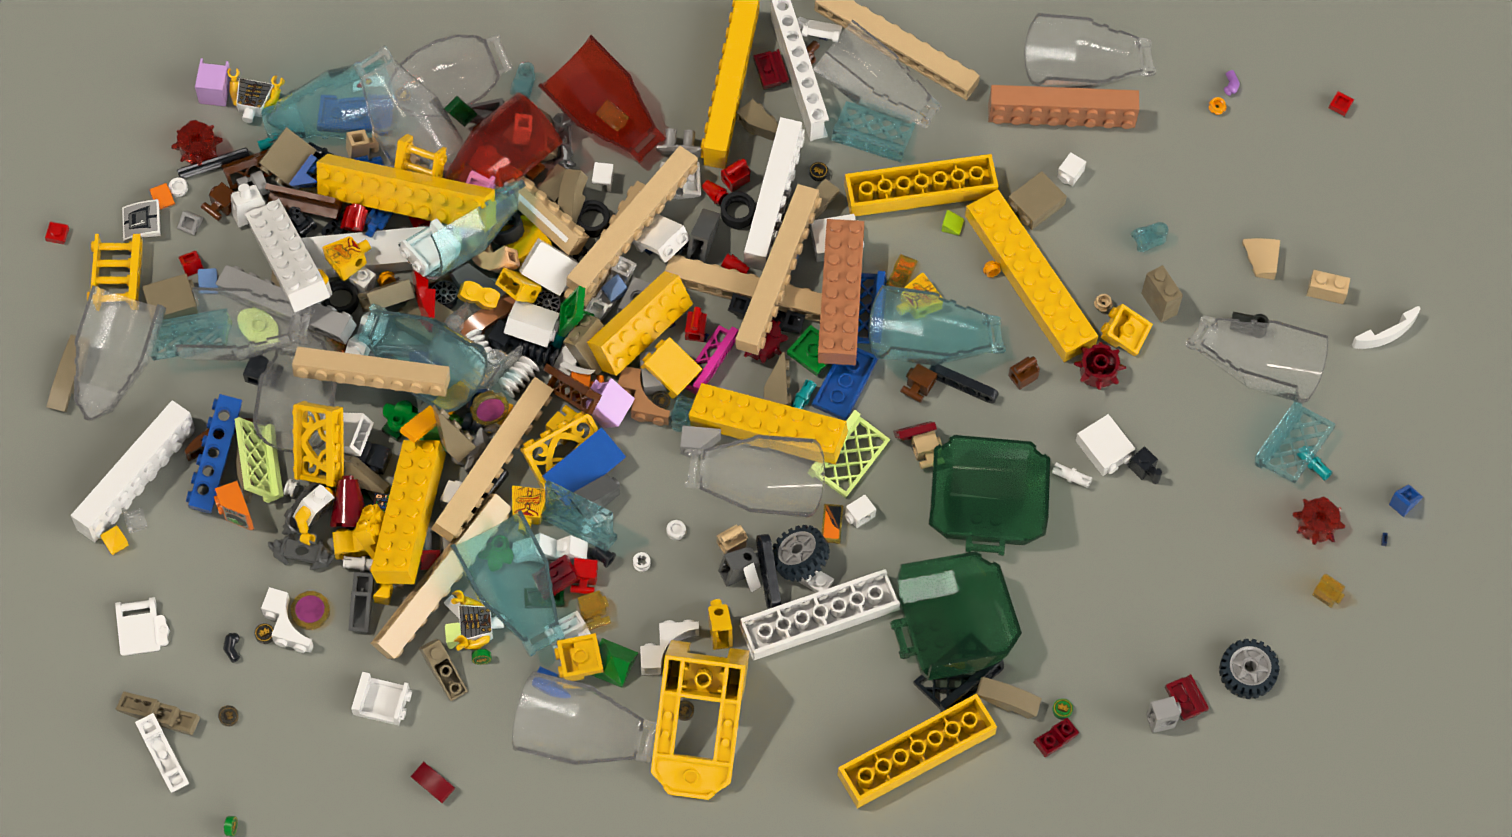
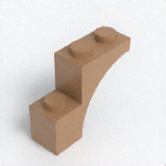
M626 366L620 373L618 384L635 398L631 408V418L639 422L648 421L658 426H669L670 411L652 403L642 389L640 382L641 369Z

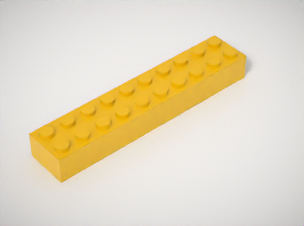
M733 0V11L730 12V24L726 29L725 35L726 43H723V56L719 61V75H716V88L713 90L711 98L712 106L709 107V119L705 124V138H702L701 158H704V166L726 168L736 123V111L739 109L757 26L760 0Z
M326 154L316 162L317 194L430 221L437 218L444 224L486 232L495 224V189L332 154Z
M996 190L967 205L966 219L995 262L1000 263V269L1062 361L1066 362L1081 354L1083 346L1089 349L1097 343V333L1000 191Z

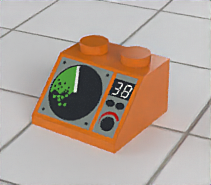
M234 481L215 488L217 495L214 496V500L219 514H224L226 521L248 530H253L254 526L238 482Z

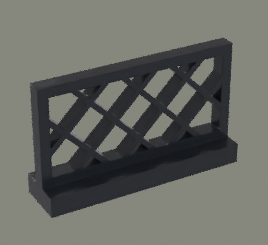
M970 633L914 680L913 684L943 712L973 696L977 692L981 677L993 679L1004 669V662L999 655L993 654L981 641ZM972 641L977 645L976 650H965V645ZM953 655H962V663L951 662V657ZM965 655H976V663H964ZM979 655H987L991 658L987 663H978ZM939 667H948L947 675H936V670ZM950 667H962L961 675H950ZM964 667H976V672L973 675H964ZM925 679H933V687H924L921 682ZM936 679H947V687H935ZM950 679L961 680V685L957 688L949 687ZM935 692H947V696L940 702L935 697Z

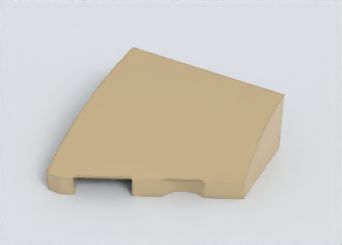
M1264 238L1243 239L1242 245L1243 247L1245 246L1248 260L1253 265L1255 277L1274 280L1277 273L1280 240Z

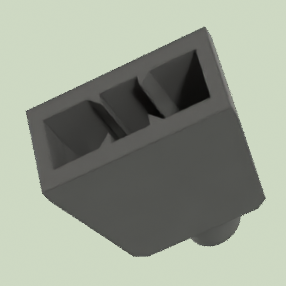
M749 546L724 554L718 572L726 587L746 578L744 574L746 566L754 563L757 570L759 565L758 552L754 553L752 547Z

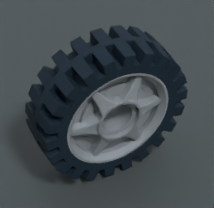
M798 525L795 526V530L792 528L788 529V534L783 532L781 534L783 538L778 537L776 539L777 543H774L772 546L776 570L784 579H789L792 582L795 579L797 582L802 581V577L804 580L809 579L808 575L815 576V571L820 572L822 570L820 566L825 567V560L829 559L828 554L830 553L829 544L817 528L811 525L809 527L802 525L801 528Z
M1244 639L1243 641H1236L1235 644L1232 643L1221 658L1219 666L1221 681L1225 683L1227 690L1231 689V693L1234 695L1235 693L1239 694L1238 697L1240 698L1246 696V699H1251V697L1256 699L1260 695L1264 696L1275 685L1279 675V660L1275 657V652L1270 651V646H1264V642H1256V639L1251 641ZM1245 666L1252 667L1254 671H1247Z

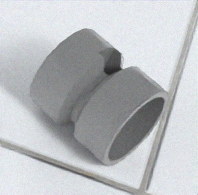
M262 171L252 173L249 178L244 176L236 179L238 187L241 184H252L257 186L262 195L269 193L265 189L266 181Z

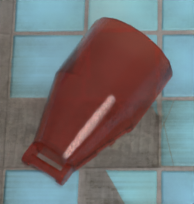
M592 35L588 37L584 45L552 77L543 84L540 83L538 85L577 127L627 152L638 164L643 161V158L659 142H663L666 139L656 128L631 75ZM652 133L655 137L637 153L635 149Z
M518 92L473 127L443 178L466 183L469 173L473 170L488 179L491 176L496 177L494 181L495 187L501 188L505 186V182L513 178L517 180L559 147L563 141L540 109L525 95Z

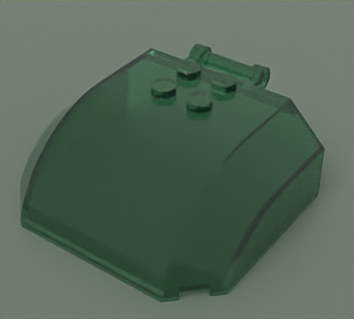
M953 435L947 443L942 446L939 444L934 448L929 525L946 539L966 540L965 553L976 551L998 553L999 556H1004L1005 544L1026 545L1045 536L1049 518L1050 457L1046 454H1041L1036 449L1037 446L1031 441ZM972 541L999 543V546L974 544Z
M974 551L900 565L897 583L899 602L904 618L891 621L890 626L895 632L901 659H907L915 655L920 673L927 680H934L979 671L996 664L1008 656L1020 638L1022 631L1001 566L994 561L991 563L982 558V554ZM902 627H907L912 647L907 648Z

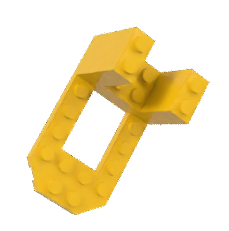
M671 640L665 654L651 773L658 779L669 795L709 800L718 791L731 783L740 707L745 690L750 650L730 648L727 658L690 653V642ZM681 697L720 702L713 759L674 754Z

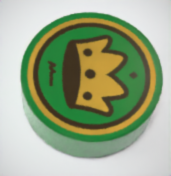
M478 649L471 654L474 664H487L492 660L491 652L487 649Z
M1058 699L1054 703L1052 711L1056 718L1064 720L1071 716L1073 706L1067 699Z
M236 816L226 817L224 823V834L226 836H235L238 826Z

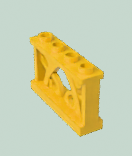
M307 401L294 404L292 410L294 479L334 487L338 484V480H342V476H344L343 407H332L308 403ZM308 411H310L314 415L315 421L312 416H308ZM319 413L325 414V419L321 420ZM317 430L321 439L326 442V449L322 450L319 456L309 443V439ZM308 462L310 464L309 468L314 467V465H316L314 473H309ZM320 470L326 472V476L319 475Z
M581 411L573 416L574 419L570 422L564 420L556 425L557 429L553 431L548 429L540 434L541 438L535 441L532 438L523 443L524 447L520 450L541 489H548L550 486L543 479L537 465H545L546 472H548L556 465H553V462H560L563 459L559 457L553 458L559 439L578 443L575 447L576 449L599 430L592 415ZM580 423H586L589 426V433L585 438L581 437L584 434V428L581 432L577 431V426ZM571 427V433L563 432ZM551 438L548 446L543 443ZM535 448H542V453L537 455L541 457L546 456L544 461H537L533 458L532 453Z

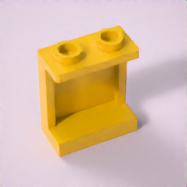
M669 337L666 341L661 339L655 345L657 350L653 354L649 352L642 359L644 363L641 368H646L670 391L668 395L674 399L702 368Z

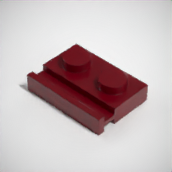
M776 49L774 52L768 51L753 55L763 89L780 86L782 83H789L779 49Z
M929 421L894 430L893 432L895 438L905 441L912 439L913 435L937 430L935 422Z
M563 555L533 574L543 594V598L546 600L579 580L567 555Z
M1191 674L1165 685L1169 697L1174 696L1175 701L1179 702L1181 706L1180 718L1182 722L1209 710Z

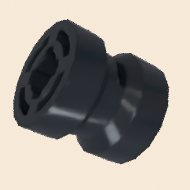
M467 412L463 420L462 430H471L474 434H477L480 427L483 430L485 429L487 421L480 420L474 413Z

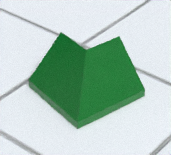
M602 638L598 646L604 672L592 674V676L623 688L638 656V652Z

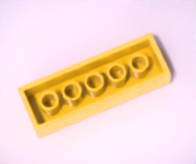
M664 271L587 342L602 371L617 376L693 305L679 275Z

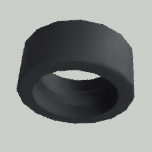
M732 192L723 198L721 202V218L728 227L742 229L752 223L756 206L750 195L744 192ZM741 202L748 206L749 213L743 218H734L727 213V208L732 203Z
M585 201L576 224L583 227L584 232L590 237H598L604 229L607 230L609 227L610 212L607 206L600 201ZM588 211H597L603 215V222L598 226L589 227L582 223L581 217Z
M503 211L495 214V224L487 231L493 243L508 245L522 237L524 226L518 213ZM514 225L512 228L508 230L497 231L499 228L503 226Z
M342 279L331 281L329 284L332 293L338 290H346L351 293L352 300L347 305L338 307L330 303L329 297L323 301L324 306L330 305L341 314L342 312L348 314L355 312L359 304V298L354 284Z

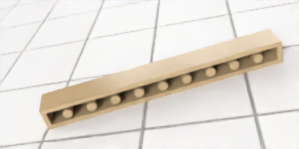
M815 0L814 11L836 24L842 25L843 28L963 99L967 100L978 86L980 75L974 70L964 67L959 61L947 57L944 52L937 51L927 42L920 41L913 34L903 31L898 25L891 24L881 15L874 14L867 7L857 4L854 0Z
M679 146L567 276L566 286L572 290H575L578 286L586 288L585 297L588 293H593L599 280L605 279L611 266L615 267L617 265L619 257L623 253L626 254L634 240L637 241L640 238L642 230L645 227H649L653 222V217L663 211L665 203L674 198L676 190L679 187L682 188L687 182L688 176L690 174L693 175L697 171L698 157Z
M797 184L735 339L736 349L758 355L760 348H764L766 333H770L772 328L771 320L777 316L779 309L777 305L784 298L785 285L788 286L790 283L791 270L796 268V257L802 253V242L808 238V227L810 224H813L816 215L814 212L821 205L822 198L819 197L818 189Z
M673 255L668 260L665 269L666 272L679 275L685 288L727 299H732L733 293L752 299L760 279L755 274H744L736 269L729 270L716 264H706L701 260L686 259L682 255ZM790 283L788 286L785 285V295L782 302L779 301L777 305L779 306L778 310L786 313L787 310L806 315L805 319L820 323L822 293L814 292L809 288L794 287Z
M533 378L431 530L449 542L454 537L458 539L464 530L461 526L464 522L469 523L474 515L471 511L474 507L479 508L484 500L481 497L483 493L488 494L494 486L492 480L494 477L498 479L504 471L501 468L504 463L508 465L514 456L511 452L514 448L516 450L519 449L524 441L521 437L523 434H529L533 428V425H531L533 420L538 421L543 413L540 409L543 405L548 406L553 398L550 394L554 389L538 378Z
M496 493L486 496L479 508L474 511V515L469 523L463 525L462 528L464 530L458 539L456 537L452 539L370 643L387 659L398 658L403 653V647L415 638V632L418 628L426 624L429 614L439 607L440 600L451 592V586L462 578V572L466 567L468 568L473 564L477 553L484 550L488 539L492 538L498 532L497 528L509 518L512 508Z

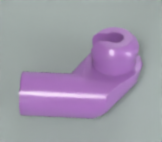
M1230 70L1225 74L1229 83L1228 86L1224 87V92L1228 96L1232 93L1235 94L1240 86L1234 70Z

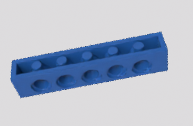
M219 394L218 399H214L212 410H215L213 417H209L207 428L210 430L208 436L204 435L201 446L204 447L203 454L198 455L196 465H199L197 473H193L191 483L194 484L193 490L188 491L186 498L190 509L212 514L215 503L214 496L217 495L215 488H218L221 482L236 428L235 419L239 417L242 406L241 399ZM226 412L230 417L228 420L222 421L218 417L219 414ZM216 431H222L224 437L216 439L213 434ZM211 449H216L219 451V455L212 458L208 455V452ZM210 467L214 470V473L211 476H205L203 470ZM206 486L209 492L201 495L198 493V488Z

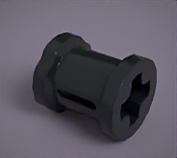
M598 543L592 550L590 557L598 559L607 568L614 561L616 553H611L603 547L602 543Z

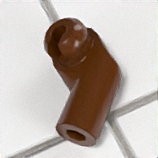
M815 40L806 47L811 65L816 62L814 52L820 47L819 43Z

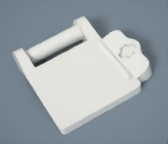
M803 17L797 18L799 28L803 29L802 36L807 37V35L827 38L832 39V42L838 43L842 25L809 20Z
M151 597L146 601L124 604L121 602L115 603L120 654L122 656L159 651L161 646H166L169 643L168 635L170 629L166 624V618L163 615L157 616L155 597ZM150 608V613L123 617L124 611Z

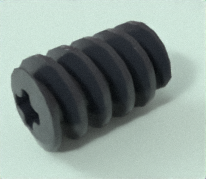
M522 339L517 349V356L523 355L530 358L533 362L536 361L539 366L542 364L543 367L546 364L554 366L560 349L556 348L553 352V345L545 348Z

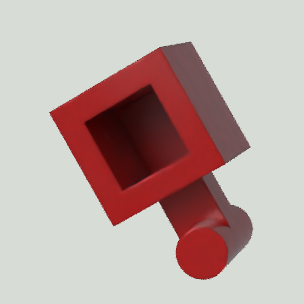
M745 159L737 160L721 170V180L731 192L750 182L751 171Z
M355 203L347 206L340 229L353 233L363 232L368 210H365L366 207Z
M694 307L693 312L688 311L685 340L704 342L707 314L701 312L700 307Z
M574 558V564L572 565L576 576L579 578L575 583L579 585H571L570 592L594 595L595 587H588L587 585L596 586L598 560Z

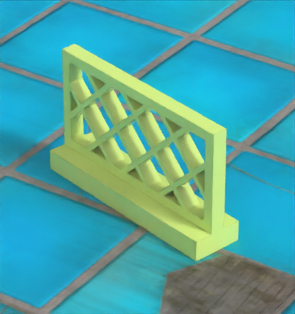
M856 410L846 421L848 434L843 444V450L840 452V454L844 453L845 463L835 465L816 460L808 471L811 476L818 477L845 498L890 441L887 436L861 418V414ZM859 423L866 428L867 434L857 435L856 427ZM871 437H879L884 442L881 446L873 447ZM868 438L869 447L860 448L858 439ZM855 439L856 449L846 450V440ZM870 451L871 459L862 461L860 452ZM857 452L858 462H848L847 453ZM859 465L860 474L851 475L849 466ZM846 466L847 476L838 477L836 467ZM833 468L834 477L827 478L822 474L823 470ZM848 479L849 488L847 491L839 487L838 480Z
M236 418L235 426L244 490L263 496L264 502L267 503L283 497L274 426L267 425L262 427L243 418Z

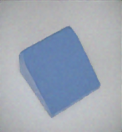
M198 269L199 292L218 291V287L215 284L218 280L217 269Z
M618 274L601 287V290L611 303L623 297L628 289Z

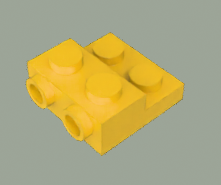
M1124 304L1113 307L1108 314L1110 317L1109 322H1105L1101 327L1100 331L1103 334L1100 338L1113 347L1120 346L1131 355L1136 356L1153 324Z
M378 504L364 507L353 532L372 560L385 514Z
M596 633L557 641L558 648H554L556 660L560 659L561 661L558 671L560 678H564L565 683L582 680L584 676L604 672Z

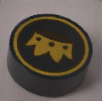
M815 162L810 166L809 175L815 181H823L828 175V167L822 162Z

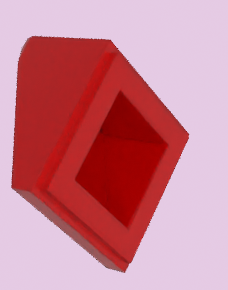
M197 251L178 257L187 277L197 274L198 269H204Z

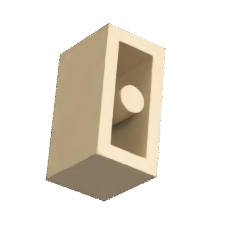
M1313 270L1306 296L1344 304L1350 278Z

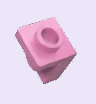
M472 170L466 183L495 189L496 184H494L496 177L491 176L488 179Z

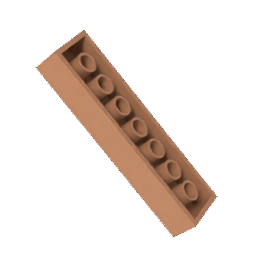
M991 85L988 103V122L995 124L1012 123L1014 125L1048 124L1050 126L1067 125L1069 127L1135 128L1139 114V90Z
M827 219L818 363L856 365L864 221Z

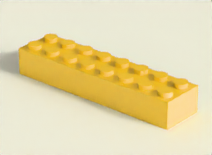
M992 154L845 174L844 180L849 212L855 216L978 200L998 190L999 187Z
M701 383L688 415L691 426L721 429L722 435L835 465L848 434L847 422L844 420Z
M403 440L370 570L377 583L415 584L446 457V452L440 440H418L415 443L411 440Z
M975 694L838 767L837 775L858 809L995 735L997 726L978 695Z

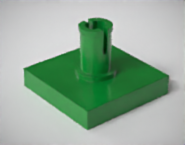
M578 286L561 304L558 327L559 336L565 337L586 314L595 317L593 313L584 310L586 288Z

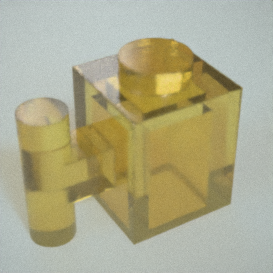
M1324 574L1312 595L1332 608L1335 603L1339 605L1343 600L1345 586L1329 575Z
M600 590L577 598L583 620L586 622L593 619L592 622L586 623L588 631L611 623L609 616L601 618V616L607 614L606 607H609L606 596L601 595Z

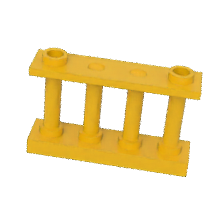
M406 134L397 142L394 168L411 170L442 178L444 165L447 161V148L442 147L435 153L414 146L413 136ZM411 153L433 160L432 170L412 163L410 160Z
M95 234L94 241H91V251L93 252L91 290L87 292V302L91 304L92 310H96L97 301H125L129 304L130 310H138L143 250L141 234H133L132 241H129V243H102L99 234ZM101 250H129L131 252V258H128V260H100ZM100 267H128L130 275H127V277L99 276ZM98 284H127L129 292L98 293Z

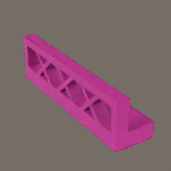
M720 325L717 327L695 360L697 364L707 362V365L703 371L695 376L697 379L693 387L688 384L684 389L697 395L701 383H709L735 344V339L739 332L738 329L733 326L730 330ZM721 332L726 336L722 342L718 343L717 336ZM717 347L713 356L708 357L707 351Z

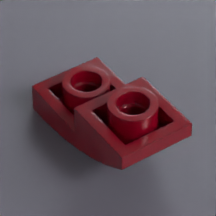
M1067 717L1052 726L1049 731L1037 737L1033 743L1046 758L1075 738L1079 731Z
M424 761L410 776L441 803L455 789L454 786Z

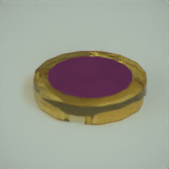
M494 391L481 393L475 397L474 403L470 407L473 419L482 425H491L499 422L506 416L509 410L508 400L501 392L494 393Z
M306 591L294 598L290 613L296 625L305 630H314L324 625V622L328 620L330 606L327 599L321 593Z

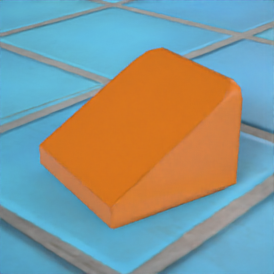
M167 183L150 189L152 199L159 200L160 210L175 204Z

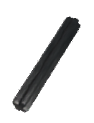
M245 147L179 168L177 172L179 178L184 179L219 168L221 165L250 156Z

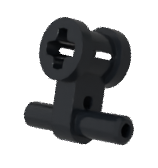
M293 206L286 211L294 223L300 238H305L307 233L317 229L314 220L309 215L304 216L299 207Z

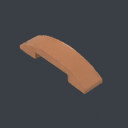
M508 294L499 297L497 306L494 309L485 310L481 308L459 327L460 332L465 336L472 330L481 329L482 333L480 335L485 334L487 328L510 314L516 300Z

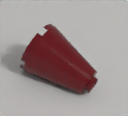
M354 475L342 476V480H338L330 527H356L365 504L359 481L354 479Z

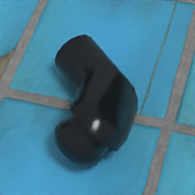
M229 633L225 637L223 646L224 652L232 663L240 659V656L234 649L235 643H238L240 640L237 633Z

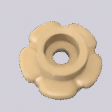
M1100 294L1096 297L1094 306L1099 311L1106 312L1112 308L1113 303L1109 295Z

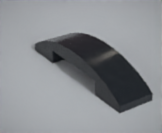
M733 293L728 311L744 319L751 298ZM778 310L777 316L773 317L772 320L775 322L780 321L779 327L783 332L800 333L806 315L787 310V313Z

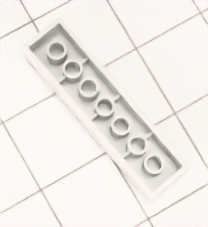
M780 117L744 251V263L748 267L759 270L764 269L781 227L782 214L785 215L786 200L791 192V181H794L795 166L796 164L798 165L800 148L804 144L805 130L802 129V122Z
M280 199L270 201L266 205L245 213L251 231L294 312L329 298L330 295L325 282Z
M173 400L167 405L71 514L77 531L95 543L98 539H101L100 535L106 532L111 524L113 525L117 522L123 510H127L130 507L132 500L143 492L144 486L156 477L161 467L167 465L172 454L180 450L186 438H190L193 435L195 426L189 411Z

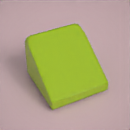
M947 210L941 231L960 236L964 218Z

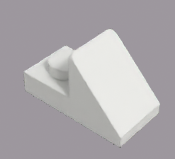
M815 571V576L808 575L809 579L804 580L802 577V581H799V583L817 593L830 588L834 578L822 571Z

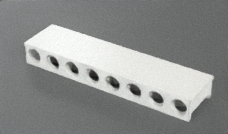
M771 0V21L809 140L811 142L816 139L825 138L828 135L824 122L829 121L791 0ZM785 3L788 5L787 10H785Z
M430 226L376 231L373 237L365 235L366 232L305 237L301 238L316 267L324 268L328 278L339 277V275L326 261L322 247L348 236L352 237L357 244L365 239L369 242L371 250L364 253L367 262L364 267L373 273L413 270V267L407 259L402 257L399 251L401 241L405 239L408 242Z
M884 569L741 618L739 627L754 661L900 610V602L897 600L887 576V571Z

